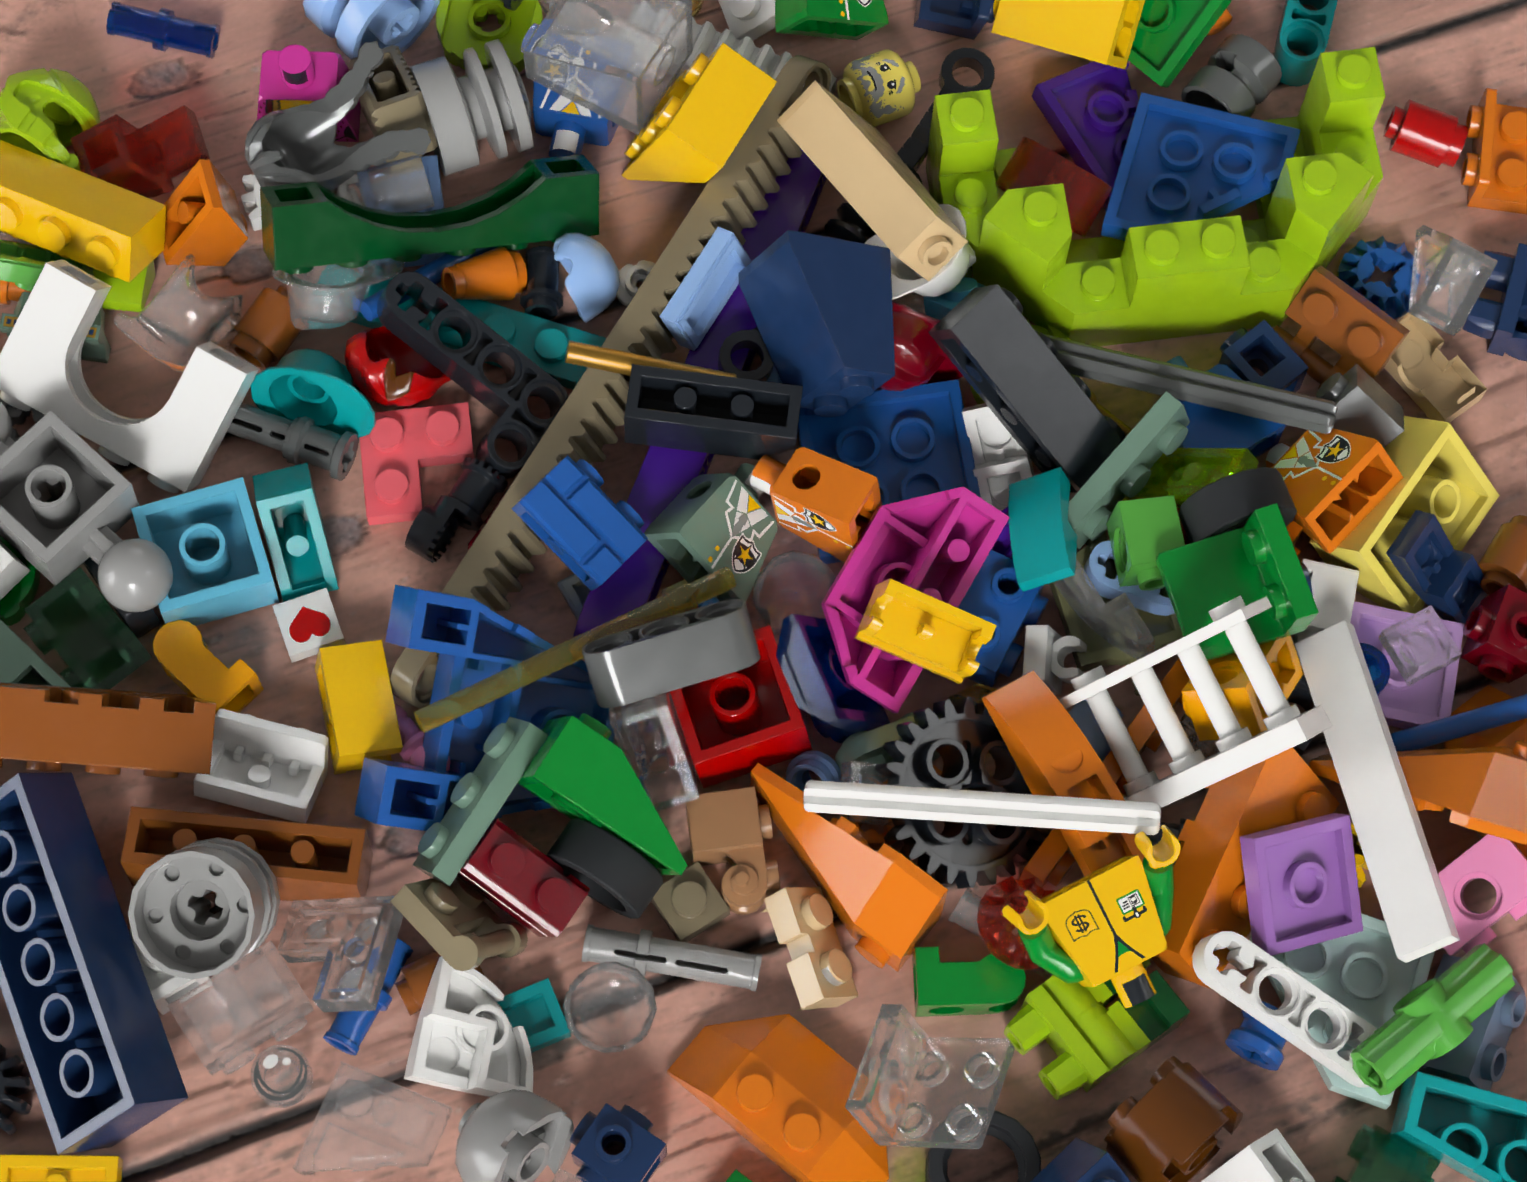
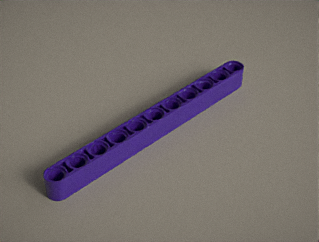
M802 149L800 157L789 158L786 161L791 169L789 175L777 176L775 178L780 187L779 191L765 194L764 199L769 205L766 210L754 211L752 214L757 222L755 228H744L741 231L746 240L742 247L751 261L758 257L786 231L792 230L805 233L827 178ZM739 284L695 351H689L684 364L719 371L718 356L724 340L734 332L752 330L757 326ZM748 348L736 350L731 355L732 363L742 371H749L756 352ZM656 446L649 447L626 502L642 518L644 525L640 530L643 533L693 478L707 474L715 454ZM648 539L601 586L593 591H589L575 627L572 641L574 646L583 648L595 639L640 626L649 617L670 563Z

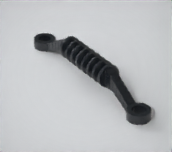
M963 47L953 50L946 56L939 73L941 91L938 95L991 90L995 79V68L991 59L985 53L975 48ZM960 67H969L979 74L981 82L972 87L963 86L954 79L952 72ZM934 101L911 134V137L908 138L903 147L897 152L922 185V180L916 171H918L927 157ZM842 203L837 209V215L840 220L830 219L824 226L828 236H819L865 244L876 233L849 203ZM757 326L752 330L734 332L724 340L718 356L719 371L736 374V378L767 381L773 371L774 363ZM748 348L754 350L760 356L762 364L756 370L742 371L732 363L731 355L736 350Z

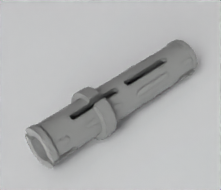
M590 924L587 926L581 962L590 961L634 969L633 975L645 977L646 971L696 981L746 988L756 992L762 954L757 953L755 955L709 947L707 945L652 937L653 931L641 929L639 935L594 927V925Z

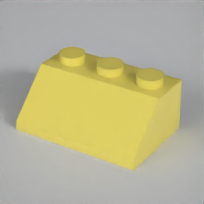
M1404 416V431L1384 447L1404 478L1331 554L1325 552L1312 539L1310 543L1326 564L1360 571L1356 591L1380 607L1418 614L1425 605V602L1415 593L1396 569L1386 553L1415 510L1434 514L1453 548L1462 551L1500 495L1449 422Z

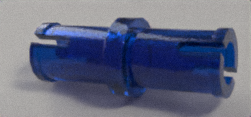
M113 1L112 9L109 10L106 31L108 35H118L152 43L153 49L163 52L169 47L204 55L211 59L214 58L215 50H217L219 44L220 25L177 17L171 9L161 8L159 12Z

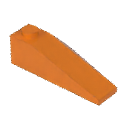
M1515 741L1513 748L1500 746L1396 751L1417 811H1424V809L1443 811L1444 808L1452 810L1449 819L1451 823L1527 845V742ZM1331 754L1321 755L1309 761L1308 766L1317 776L1340 783Z

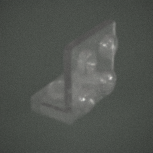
M882 1004L845 1108L879 1146L980 1149L983 1146L1015 1047L1007 1038L929 1037L903 1004Z

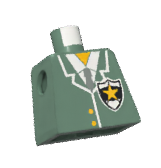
M748 463L741 464L734 475L731 473L703 474L693 478L644 532L649 542L699 595L700 593L697 589L703 586L713 593L719 602L731 599L746 601L778 530L777 521L758 501L763 491L750 485V478L755 466Z

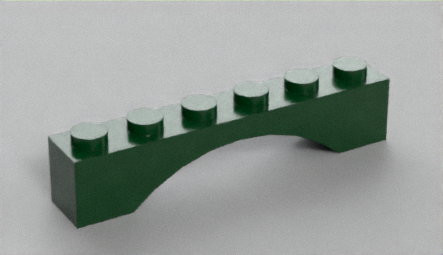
M583 154L531 159L512 177L487 193L456 206L427 212H391L364 207L335 195L317 182L260 187L263 251L275 271L281 270L289 274H304L312 271L314 266L333 264L344 268H358L367 265L369 260L387 258L399 262H412L421 259L423 254L441 252L452 256H466L473 254L478 248L502 246L507 250H520L526 248L532 242L551 241L554 243L557 238L566 233H581L587 236L599 235V172Z

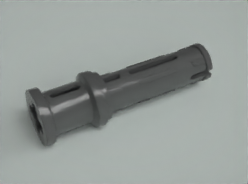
M241 403L227 430L228 433L282 451L283 458L287 459L288 463L299 465L302 462H308L310 465L330 471L331 478L342 481L348 475L354 463L359 443L357 434L346 431L343 435L316 426L315 420L303 416L290 420Z

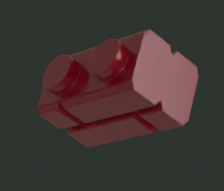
M498 819L492 821L457 875L538 937H558L590 890L589 887L573 875L563 874L564 869Z

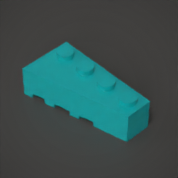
M1418 1071L1414 1072L1403 1082L1391 1130L1393 1136L1475 1182H1527L1526 1101Z

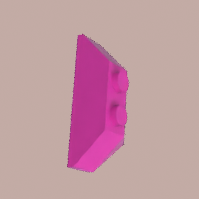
M964 486L885 504L876 508L821 603L847 684L892 713L899 712L923 668L854 638L875 585L891 578L958 608L1010 518L1009 516Z

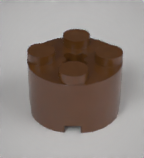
M1171 1056L1152 1075L1149 1082L1153 1087L1138 1102L1133 1096L1128 1097L1117 1107L1107 1121L1112 1129L1104 1139L1107 1143L1106 1151L1138 1182H1190L1221 1149L1216 1145L1218 1139L1215 1136L1222 1127L1232 1135L1243 1117V1113L1189 1062L1182 1063L1175 1056Z

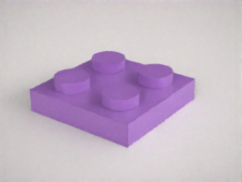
M1332 813L1240 836L1252 943L1273 956L1363 931L1350 815Z

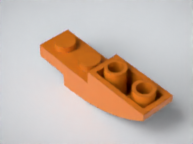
M1034 670L981 698L1032 795L1125 801L1086 736ZM1060 829L1084 876L1123 856L1138 855L1141 862H1143L1144 855L1135 844L1134 834Z

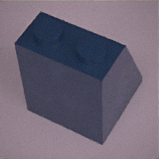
M788 230L738 273L740 288L782 384L803 386L800 408L812 409L814 414L820 417L842 416L847 413V410L865 397L872 395L877 388L895 376L891 255L889 248Z

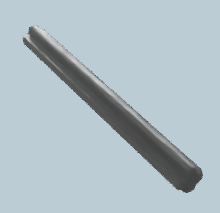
M1044 334L1055 345L1058 351L1056 358L1068 373L1157 395H1163L1167 391L1179 400L1323 434L1331 433L1336 421L1338 407L1334 401Z

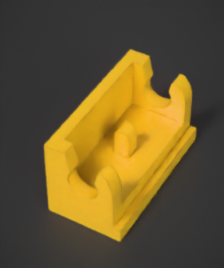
M890 578L875 585L854 638L960 684L965 677L972 676L977 671L980 663L975 661L981 646L983 644L986 645L991 640L997 625Z
M382 640L319 648L315 673L327 737L329 738L334 775L362 769L364 757L392 761L391 754L400 753L403 745Z

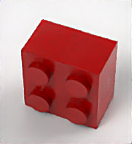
M770 625L754 630L761 655L757 663L733 673L670 691L703 789L751 773L757 763L768 767L795 758L804 751L812 750L802 715Z

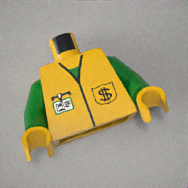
M1166 825L1161 826L1162 838L1154 846H1152L1150 839L1143 831L1135 835V844L1144 855L1143 862H1141L1138 855L1123 856L1042 899H1039L1031 891L1026 890L1024 895L1028 899V906L1025 907L1026 910L1021 914H1018L1009 905L1003 908V916L1018 928V934L1034 964L1065 983L1078 982L1083 987H1095L1110 979L1124 1008L1137 1005L1157 993L1142 962L1167 949L1165 936L1172 926L1175 889L1173 862L1178 858L1181 846L1178 839Z

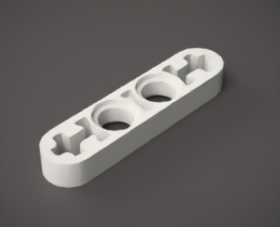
M1221 931L1204 937L1199 941L1192 955V963L1197 977L1205 985L1348 1083L1359 1088L1370 1087L1362 1082L1352 1068L1353 1061L1350 1053L1353 1050H1339L1346 1043L1356 1049L1360 1043L1377 1030L1376 1027L1238 933ZM1227 947L1230 950L1227 955L1229 963L1239 970L1249 969L1254 965L1255 969L1247 976H1244L1235 969L1219 972L1216 969L1219 965V959L1213 954V951ZM1266 976L1276 978L1284 989L1285 998L1283 1004L1277 1010L1267 1008L1259 996L1260 983ZM1316 1009L1325 1012L1330 1017L1333 1025L1331 1038L1326 1043L1317 1042L1308 1030L1307 1022L1309 1016Z

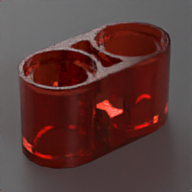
M1022 137L996 182V186L1004 192L1007 189L1063 183L1072 232L1083 237L1088 233L1113 190L1103 180L1027 137Z

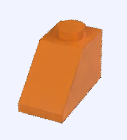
M199 159L164 203L166 205L163 255L166 265L225 266L248 240L247 221L240 211L235 191L210 160Z

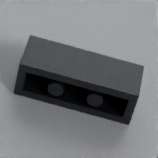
M632 364L624 415L625 443L760 460L762 456L768 455L782 463H788L795 452L803 386Z

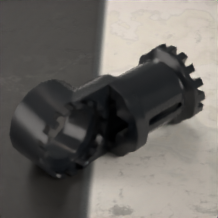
M466 457L461 464L463 473L448 496L441 495L434 506L431 504L426 505L417 515L407 534L405 547L432 563L437 562L442 557L438 552H446L447 549L445 547L447 544H451L452 541L450 539L455 536L459 526L467 530L478 531L483 524L481 515L494 495L504 492L508 485L506 478L498 475L499 472L497 470L491 473L493 469L491 465L485 469L484 461L481 460L479 462L477 458Z

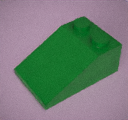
M584 713L581 714L579 719L571 715L548 720L542 729L548 737L518 781V784L568 818H580L589 821L615 835L643 855L656 867L661 875H682L688 865L623 750L608 740L612 731L598 720Z

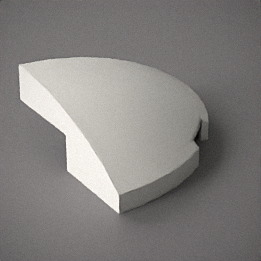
M442 956L439 957L419 1014L404 1079L488 1097L512 1089L526 1090L533 1093V1062L527 1035L523 1026L512 1027L506 1014L498 1004L499 1001L503 1000L504 994L495 984L475 969L458 971L451 967Z

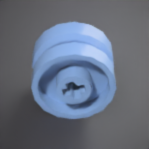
M304 0L303 7L306 17L324 34L331 38H336L338 48L350 59L358 57V51L365 42L377 41L381 49L391 45L399 46L401 53L404 52L428 27L437 11L440 0Z

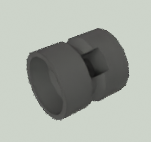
M1231 34L1224 39L1209 57L1208 64L1200 68L1183 88L1181 98L1185 103L1251 117L1256 105L1262 103L1280 82L1282 77L1281 68L1274 55L1265 46L1243 34Z

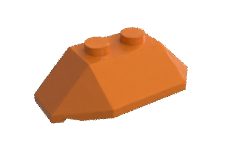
M790 1014L707 1025L667 1070L668 1075L797 1182H887L889 1180L882 1090Z

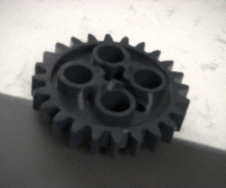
M971 697L957 699L954 705L950 699L933 703V711L929 707L914 711L915 723L909 721L896 726L898 734L903 741L895 740L885 742L883 748L893 758V761L875 766L877 772L888 778L887 785L1032 794L984 702L977 703L974 707ZM963 741L966 743L967 749L961 744ZM935 750L941 755L944 764L943 772L940 776L936 773L932 764ZM987 753H990L995 761L996 768L993 777L986 770L985 758ZM876 817V819L882 820L892 819L894 827L884 836L886 842L902 840L904 846L899 853L908 860L918 857L916 866L928 875L935 872V880L941 885H951L955 880L958 889L973 888L976 881L979 886L996 884L997 875L1000 878L1016 875L1014 862L1026 863L1032 858L1026 844H1040L1045 840L1042 833L1035 827L996 825V831L992 835L987 829L986 824L944 821V829L940 835L934 828L933 820ZM964 837L968 841L966 845L962 841Z

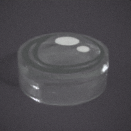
M274 1045L265 1049L257 1056L251 1068L250 1078L253 1089L265 1103L273 1107L285 1108L299 1103L306 1097L312 1086L313 1072L309 1061L300 1050L289 1045Z

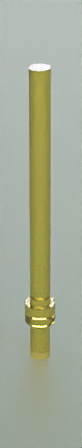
M725 566L689 584L685 580L663 589L662 596L415 711L414 716L418 726L423 733H426L584 659L582 648L595 639L699 608V604L735 588L736 580L734 575Z

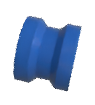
M1262 1001V1003L1267 1008H1270L1272 1010L1279 1009L1269 1003ZM1242 1010L1241 1013L1244 1020L1239 1028L1231 1030L1225 1041L1226 1045L1234 1053L1252 1064L1264 1069L1277 1071L1284 1060L1282 1049L1287 1040Z

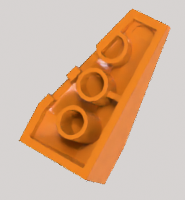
M757 763L751 771L750 787H755L756 797L761 804L768 803L771 819L816 885L821 887L824 897L845 928L858 941L855 945L856 950L875 966L883 968L887 963L899 972L914 953L915 947L921 944L940 920L948 889L884 843L878 852L871 849L867 841L858 833L857 825L843 816L840 819L833 817L830 821H827L820 816L821 813L806 811L803 804L804 792Z

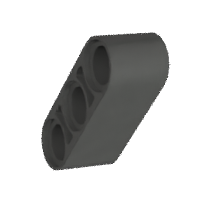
M742 599L716 602L595 639L582 648V654L598 706L602 708H613L631 704L750 667L757 663L761 657L746 601Z

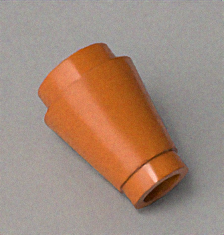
M499 246L454 264L451 267H445L441 273V285L443 291L454 300L510 301L517 293H522L526 289L527 269L521 254L517 250H507Z

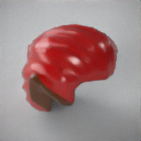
M384 325L358 332L346 342L344 352L346 368L360 391L376 403L385 406H411L429 399L442 385L451 380L386 329Z

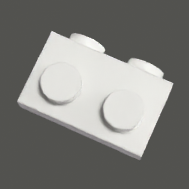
M219 709L215 715L210 775L196 774L194 778V796L298 823H306L328 773L329 738L326 735L315 733L305 728H296L257 718L250 714Z

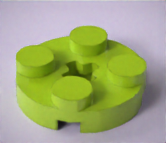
M440 0L436 11V27L447 61L465 70L463 52L465 49L473 47L483 69H487L484 45L487 42L499 39L508 58L516 66L518 72H521L526 68L528 59L535 54L537 31L543 32V15L539 1L522 0L520 6L515 11H511L504 7V3L501 0ZM488 15H497L498 24L502 25L499 29L486 32L482 31V27L476 26L477 21L485 22Z

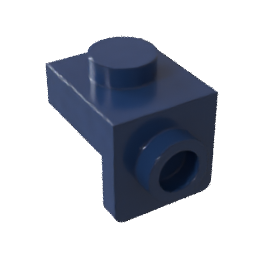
M917 0L913 27L974 40L986 23H993L995 19L993 14L994 0Z

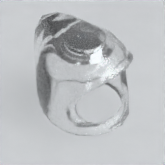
M188 254L181 261L161 290L137 316L129 317L123 313H118L114 319L115 325L145 352L160 363L181 373L184 372L195 348L201 344L211 341L231 352L232 346L230 343L237 335L235 327L241 320L243 312V297L241 294L211 297L199 290L195 282V257L193 254Z

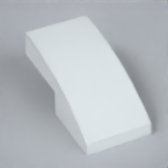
M986 403L965 407L962 410L967 436L970 437L975 464L973 472L974 476L978 479L981 498L1002 511L1008 506L1009 484L1035 476L1032 460Z

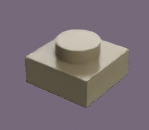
M699 862L685 869L682 875H676L663 883L651 900L677 941L687 943L730 915V908Z

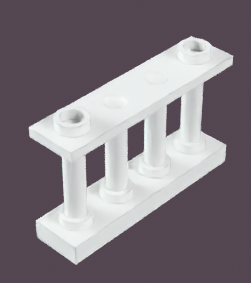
M1240 595L1208 611L1213 623L1106 675L1101 665L1070 680L1075 691L1058 700L1067 709L1086 699L1127 781L1123 785L1127 794L1124 797L1125 801L1154 802L1162 808L1299 745L1332 727L1322 704L1300 714L1296 704L1289 705L1247 622V619L1272 607L1267 596L1246 606ZM1225 631L1268 716L1263 719L1267 730L1253 737L1248 727L1241 728L1199 645L1200 642ZM1176 654L1220 740L1215 742L1219 752L1206 759L1201 749L1194 751L1152 667ZM1130 677L1173 762L1168 764L1173 774L1161 780L1158 779L1154 770L1148 772L1107 688Z

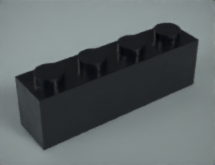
M998 284L974 288L928 333L1016 442L1029 454L1030 459L1038 469L1044 473L1059 467L1062 468L1070 481V501L1124 440L1125 434L1114 420L1102 415L1090 400L1092 394L1088 386L1078 376L1068 373L1056 358L1058 351L1053 342L1042 332L1034 330L1022 315L1023 306L1012 292L1000 287Z

